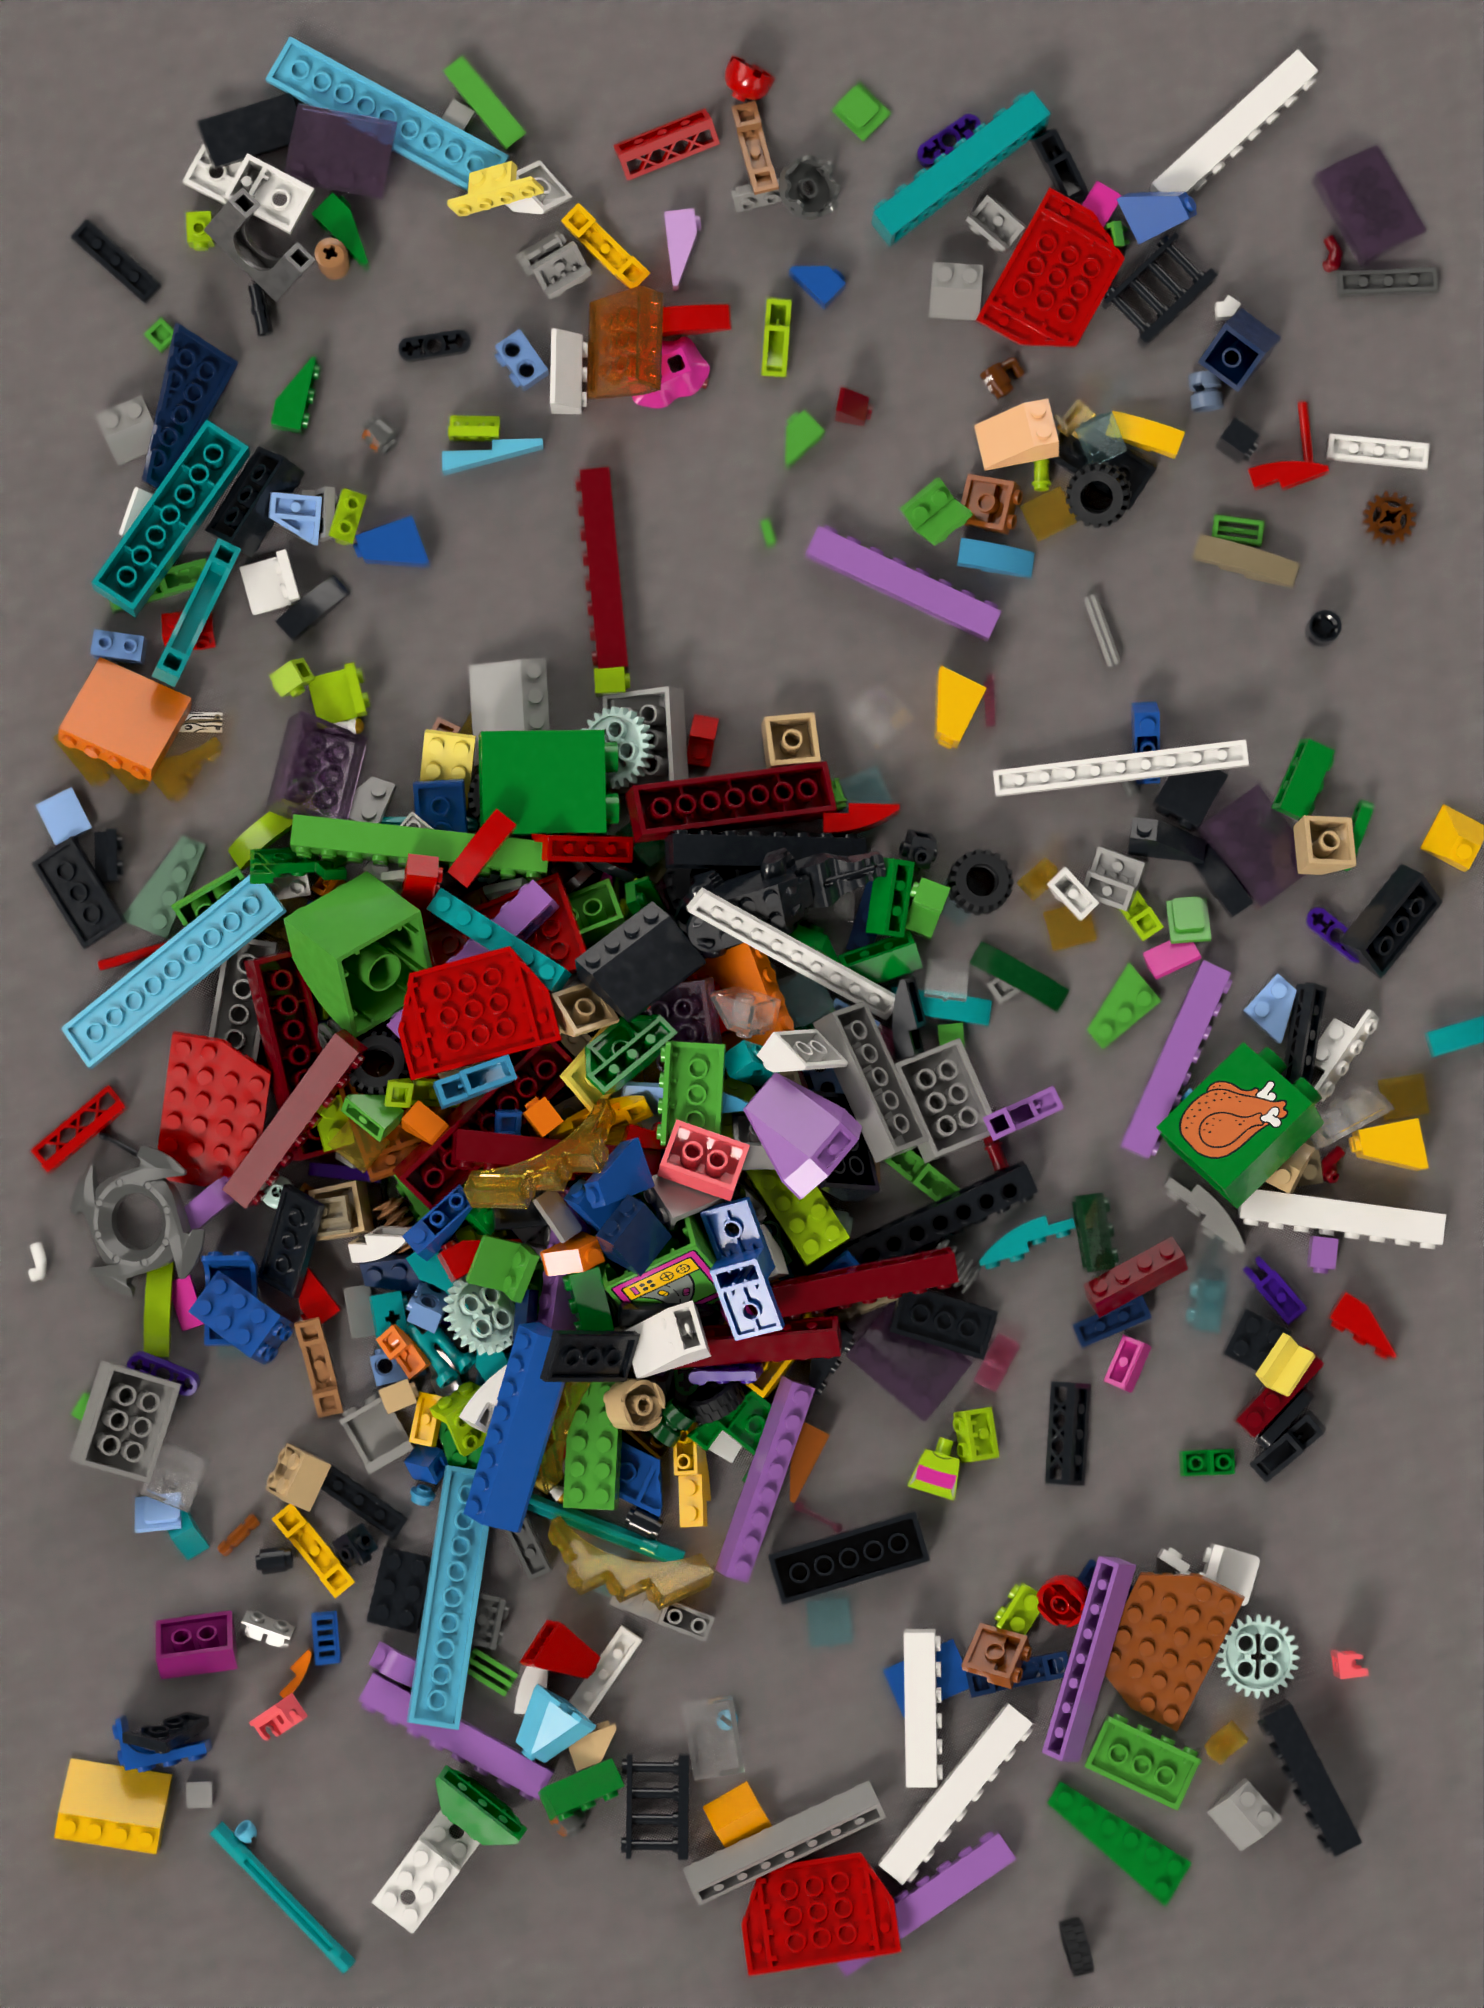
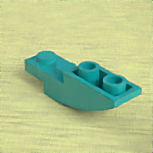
M1045 1215L1028 1221L997 1240L979 1259L978 1264L979 1266L985 1265L987 1270L1001 1266L1000 1260L1009 1258L1010 1262L1025 1259L1024 1253L1030 1252L1027 1242L1031 1241L1033 1246L1047 1242L1046 1236L1056 1234V1238L1071 1235L1070 1229L1076 1228L1074 1220L1071 1218L1048 1225Z

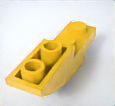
M694 1422L687 1431H681L682 1437L673 1447L674 1475L678 1476L680 1527L682 1528L708 1526L707 1501H711L706 1452L687 1437L689 1432L699 1426L697 1422Z

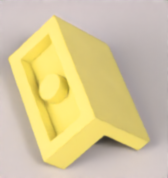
M1282 1333L1255 1375L1265 1387L1288 1397L1314 1360L1315 1354L1300 1347L1291 1336Z

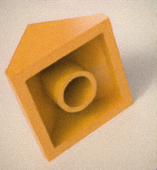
M747 1781L702 1806L715 1833L725 1848L755 1835L765 1828L772 1827L770 1820Z

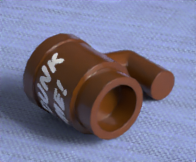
M1015 357L998 362L979 375L990 393L994 394L997 400L1014 390L1011 384L1012 381L1006 373L1007 370L1011 369L1017 379L1026 375Z

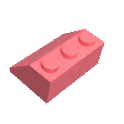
M676 1119L657 1176L731 1202L750 1145Z

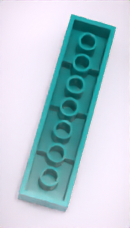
M1033 90L1028 94L1023 92L1012 101L1014 104L1007 110L1004 107L993 115L994 120L987 125L985 122L980 124L973 131L974 135L968 140L965 138L959 140L953 146L954 150L948 155L945 153L941 154L933 161L934 166L928 170L923 168L915 174L913 182L909 185L902 184L893 192L895 195L888 201L883 199L874 206L875 211H873L871 224L889 247L1048 126L1051 113Z
M206 420L92 580L93 590L136 618L250 457L249 447Z

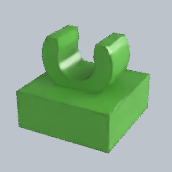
M1112 221L1104 226L1105 231L1112 238L1115 247L1121 248L1130 243L1129 240H1124L1123 233L1128 231V228L1122 226L1121 221Z

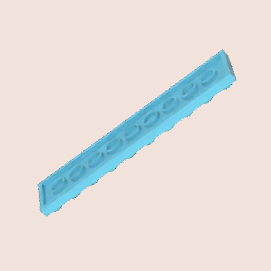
M292 37L288 38L265 79L267 83L291 94L298 100L467 192L469 173L502 164L509 160V155Z
M250 875L247 876L66 1023L61 1030L87 1067L93 1069L286 913L287 910L267 883L250 884Z
M445 1465L407 1723L459 1730L489 1526L482 1525L463 1514L476 1472L475 1469Z

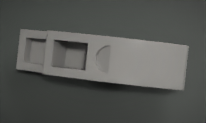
M1171 1177L1166 1180L1162 1187L1167 1189L1165 1194L1176 1202L1181 1199L1188 1204L1186 1209L1197 1217L1200 1214L1203 1215V1218L1198 1223V1225L1203 1227L1201 1230L1203 1234L1212 1240L1215 1237L1224 1242L1222 1247L1232 1254H1235L1236 1251L1239 1254L1244 1252L1245 1246L1234 1222L1209 1192L1198 1184H1195L1189 1191Z
M619 1579L609 1600L610 1605L704 1642L707 1640L715 1617Z

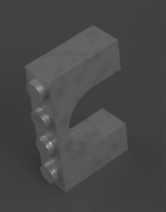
M242 187L228 200L204 228V231L277 302L314 263L315 259L298 242L283 257H272L262 252L254 244L248 232V221L261 205Z

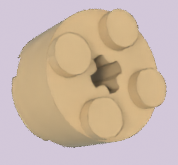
M627 1378V1381L615 1382L603 1396L607 1416L613 1426L619 1429L633 1431L652 1430L660 1423L662 1408L665 1409V1396L662 1389L656 1383L645 1379Z

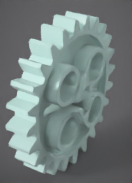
M612 706L611 710L603 708L602 714L595 712V721L587 720L590 726L589 729L582 728L581 730H604L605 742H617L618 772L605 773L606 788L620 789V786L628 788L629 782L637 783L636 775L645 776L642 768H650L646 760L647 758L654 757L648 753L649 749L655 747V745L648 743V740L654 737L652 734H646L650 725L642 724L645 719L644 717L637 716L636 711H629L628 708ZM621 726V733L618 735V729ZM632 747V748H633V753H632V755L630 756V755H629V750H630V748Z
M466 1274L453 1283L454 1286L447 1290L450 1295L444 1298V1301L449 1304L442 1308L443 1311L449 1313V1316L445 1317L444 1321L451 1322V1326L447 1330H454L456 1334L453 1340L461 1338L460 1346L464 1347L468 1344L470 1353L476 1349L479 1355L486 1352L488 1355H492L495 1352L499 1353L512 1345L515 1316L514 1301L500 1290L469 1284L466 1281Z
M1256 1614L1255 1621H1252L1250 1616L1246 1615V1623H1242L1237 1618V1627L1230 1626L1229 1631L1231 1633L1229 1635L1226 1634L1224 1638L1225 1643H1222L1220 1646L1223 1650L1216 1654L1217 1657L1222 1658V1661L1216 1664V1666L1225 1668L1220 1676L1230 1677L1226 1683L1228 1686L1236 1683L1235 1692L1238 1693L1244 1688V1696L1248 1697L1250 1692L1253 1691L1254 1697L1258 1699L1260 1691H1263L1265 1697L1268 1698L1270 1689L1278 1694L1279 1684L1287 1687V1683L1284 1680L1286 1677L1294 1679L1293 1675L1289 1672L1290 1669L1298 1670V1667L1292 1664V1661L1300 1659V1657L1293 1654L1292 1651L1299 1647L1298 1645L1290 1644L1295 1637L1294 1635H1285L1289 1629L1285 1626L1279 1629V1620L1270 1624L1271 1617L1268 1615L1264 1621H1261L1260 1614ZM1257 1633L1260 1634L1259 1652L1264 1655L1263 1658L1258 1660L1259 1679H1255L1256 1660L1251 1658L1252 1654H1256L1255 1635ZM1243 1636H1249L1251 1639V1646L1246 1650H1241L1238 1645L1239 1639ZM1275 1637L1277 1641L1275 1649L1266 1650L1264 1647L1266 1638ZM1242 1662H1248L1251 1666L1249 1674L1245 1676L1238 1673V1666ZM1270 1662L1276 1665L1275 1674L1266 1676L1264 1674V1666Z

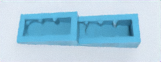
M543 438L492 440V450L442 451L443 475L543 450Z

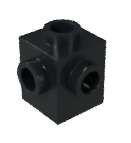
M908 829L905 841L900 843L899 856L902 860L915 862V871H920L921 868L929 870L931 862H934L937 857V840L931 833Z
M360 1523L332 1542L348 1568L356 1563L361 1567L373 1559L370 1554L379 1549L363 1523Z

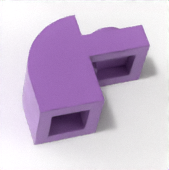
M380 1641L369 1665L379 1670L383 1675L412 1687L416 1658L404 1654L387 1643Z

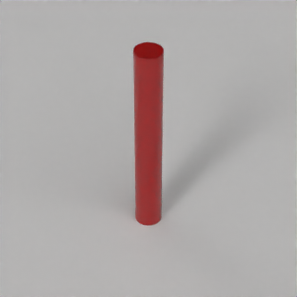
M1307 401L1298 402L1303 460L1305 462H1314Z
M166 942L97 961L99 969L102 971L147 958Z

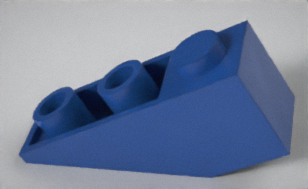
M1157 702L1131 703L1133 753L1160 750V711ZM1160 777L1136 781L1137 784L1160 783Z
M459 1184L402 1237L417 1255L428 1261L443 1245L447 1244L476 1202Z

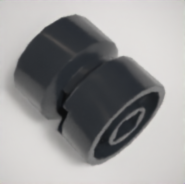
M1331 610L1316 612L1305 626V636L1308 642L1315 647L1322 648L1333 643L1342 629L1339 616Z

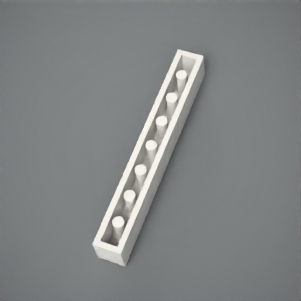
M1297 49L1152 182L1151 192H1187L1189 194L1193 189L1196 192L1199 191L1207 183L1206 177L1211 173L1216 175L1226 165L1224 161L1229 156L1235 158L1244 149L1243 143L1248 139L1252 142L1262 132L1260 128L1266 122L1269 125L1272 124L1280 116L1278 112L1284 106L1289 108L1299 98L1297 94L1302 89L1307 91L1316 83L1315 77L1318 73L1316 67Z
M1257 1189L1238 1208L1237 1219H1243V1224L1258 1226V1222L1269 1223L1268 1228L1283 1229L1284 1225L1294 1226L1293 1231L1309 1233V1228L1319 1229L1320 1235L1334 1236V1232L1344 1233V1238L1359 1239L1360 1235L1370 1236L1369 1241L1385 1243V1238L1394 1239L1396 1245L1410 1246V1242L1420 1243V1248L1435 1250L1436 1245H1443L1446 1214Z
M1007 1702L879 1860L878 1865L902 1885L906 1881L910 1883L919 1873V1870L916 1869L922 1861L928 1862L935 1853L933 1847L938 1841L944 1842L952 1831L949 1827L955 1820L960 1822L966 1815L968 1810L965 1807L971 1800L976 1802L982 1795L984 1790L981 1787L987 1780L992 1782L999 1774L1000 1769H998V1766L1002 1761L1008 1762L1016 1752L1014 1746L1019 1740L1024 1742L1033 1731L1030 1728L1033 1723Z

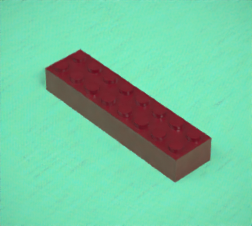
M827 761L633 785L626 793L635 843L663 840L665 837L673 834L674 830H688L689 834H698V831L711 830L717 833L823 819V813H834L837 810Z
M291 950L244 961L268 1068L272 1071L271 1081L278 1111L323 1050L318 1038L319 1024L311 990L300 974L292 958ZM316 1126L315 1128H310L306 1133L308 1135L306 1142L300 1148H295L292 1153L294 1155L292 1160H305L347 1148V1146L324 1152L318 1127Z
M557 1042L511 1054L509 1057L517 1075L516 1080L462 1102L444 1119L449 1127L433 1145L422 1141L392 1170L397 1178L429 1210L434 1208L459 1184L462 1186L480 1168L473 1167L472 1170L459 1169L458 1165L451 1164L453 1133L457 1129L494 1133L495 1109H521L522 1127L527 1122L523 1116V1113L527 1110L524 1105L536 1096L539 1100L545 1096L549 1101L566 1084L560 1075L573 1059Z

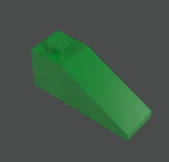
M332 192L311 213L313 220L332 238L341 241L347 253L364 270L368 271L370 266L351 210L349 209L351 204L342 195L337 197Z

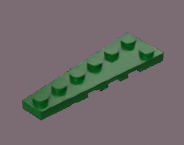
M1059 1780L1046 1803L1166 1907L1192 1862Z

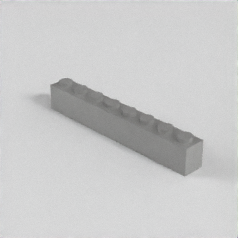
M870 1781L856 1785L844 1793L835 1795L827 1801L812 1806L793 1817H788L772 1827L765 1828L755 1835L742 1839L736 1844L716 1851L700 1861H695L683 1868L690 1889L700 1906L886 1818V1815Z

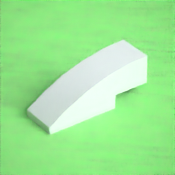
M379 1226L368 1234L359 1236L348 1243L352 1263L369 1262L388 1256L407 1244L402 1236L412 1227Z
M507 1365L491 1376L478 1389L459 1416L468 1425L484 1433L489 1428L494 1408L497 1406V1397Z
M526 1666L516 1696L515 1714L526 1713L534 1687L537 1684L548 1688L549 1671Z

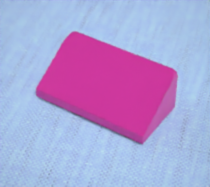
M1096 181L1082 206L1093 211L1104 228L1118 205L1117 199L1121 195L1101 182Z
M1169 940L1143 953L1147 968L1155 979L1166 976L1201 959V955L1194 942L1171 944Z
M188 1275L185 1279L173 1280L172 1301L182 1331L204 1325L203 1322L188 1312L198 1299L192 1275Z
M1123 1334L1103 1381L1132 1393L1149 1355L1151 1346Z

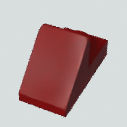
M694 714L687 749L688 765L710 768L719 718Z

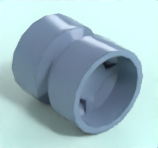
M1209 370L1188 375L1189 390L1193 392L1190 396L1191 411L1210 412L1224 408L1223 393L1218 391L1222 386L1221 379Z

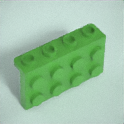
M667 1041L666 1046H662L661 1062H665L664 1072L660 1073L659 1087L663 1088V1098H659L658 1113L662 1114V1123L657 1125V1139L661 1140V1145L667 1146L676 1119L721 1135L726 1044Z
M1117 1713L1113 1717L1107 1715L1084 1763V1767L1178 1811L1198 1765L1202 1762V1759L1197 1757L1199 1752L1187 1746L1183 1750L1174 1746L1176 1741L1163 1735L1158 1739L1151 1735V1729L1140 1724L1135 1728L1127 1724L1129 1719Z

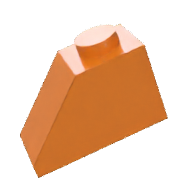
M536 1096L524 1105L527 1110L523 1113V1116L537 1137L543 1138L563 1122V1119L545 1096L541 1100Z
M583 1231L574 1235L563 1244L559 1242L540 1252L547 1276L585 1272L605 1262L597 1237Z

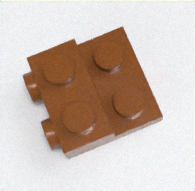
M968 474L961 504L971 510L973 515L964 526L1009 535L1010 529H1014L1017 524V515L1014 512L1016 505H1020L1023 499L1021 487L1015 481Z
M980 1623L962 1662V1670L987 1678L988 1683L1012 1689L1014 1683L1019 1684L1022 1679L1023 1669L1021 1666L1024 1661L1029 1662L1032 1655V1647H1030L1028 1636Z

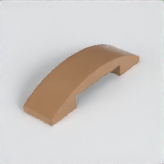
M756 101L731 106L742 155L754 195L778 190L779 186L766 145Z
M316 1317L295 1322L294 1327L305 1361L318 1418L343 1413L339 1388L320 1318Z

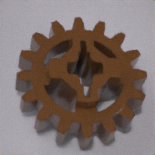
M1384 491L1382 498L1378 494L1374 495L1375 503L1368 501L1366 506L1369 510L1362 511V515L1367 517V519L1361 522V525H1368V529L1364 532L1365 535L1372 533L1371 541L1374 542L1377 538L1380 539V546H1384L1386 541H1389L1390 546L1393 547L1396 539L1402 544L1405 541L1404 535L1408 537L1412 535V531L1409 528H1415L1417 524L1411 521V519L1417 516L1416 512H1410L1414 504L1410 503L1407 505L1405 503L1407 496L1399 499L1398 492L1396 491L1392 497L1389 496L1387 491ZM1388 503L1395 504V505H1397V506H1399V507L1396 508V507L1389 506ZM1376 508L1378 518L1375 522H1373V513ZM1397 514L1392 522L1385 521L1381 523L1386 516L1390 517ZM1405 515V525L1402 529L1400 520ZM1380 530L1388 531L1390 535L1384 534Z

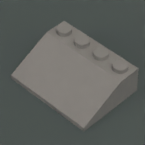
M546 658L469 665L472 735L476 736L474 766H479L478 735L481 731L550 730Z
M666 686L603 696V708L611 710L612 706L628 708L629 711H636L637 716L644 717L645 719L642 724L650 725L646 734L654 736L648 740V743L655 745L654 748L648 751L654 757L647 758L646 760L650 768H642L645 776L636 775L637 783L629 782L628 788L621 786L620 789L608 788V793L626 795L633 785L688 779L683 689ZM621 726L618 729V735L621 733ZM631 747L630 750H629V755H630V756H631L632 753H633V748H632V747Z
M960 1038L895 1063V1067L929 1140L918 1146L925 1164L991 1136L983 1117L993 1112Z
M101 1360L70 1459L81 1465L150 1483L181 1384Z

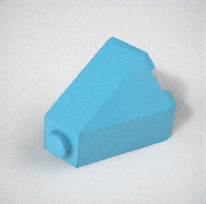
M537 1684L529 1701L516 1743L523 1748L521 1753L531 1761H534L536 1758L546 1763L592 1732L596 1725L567 1699Z

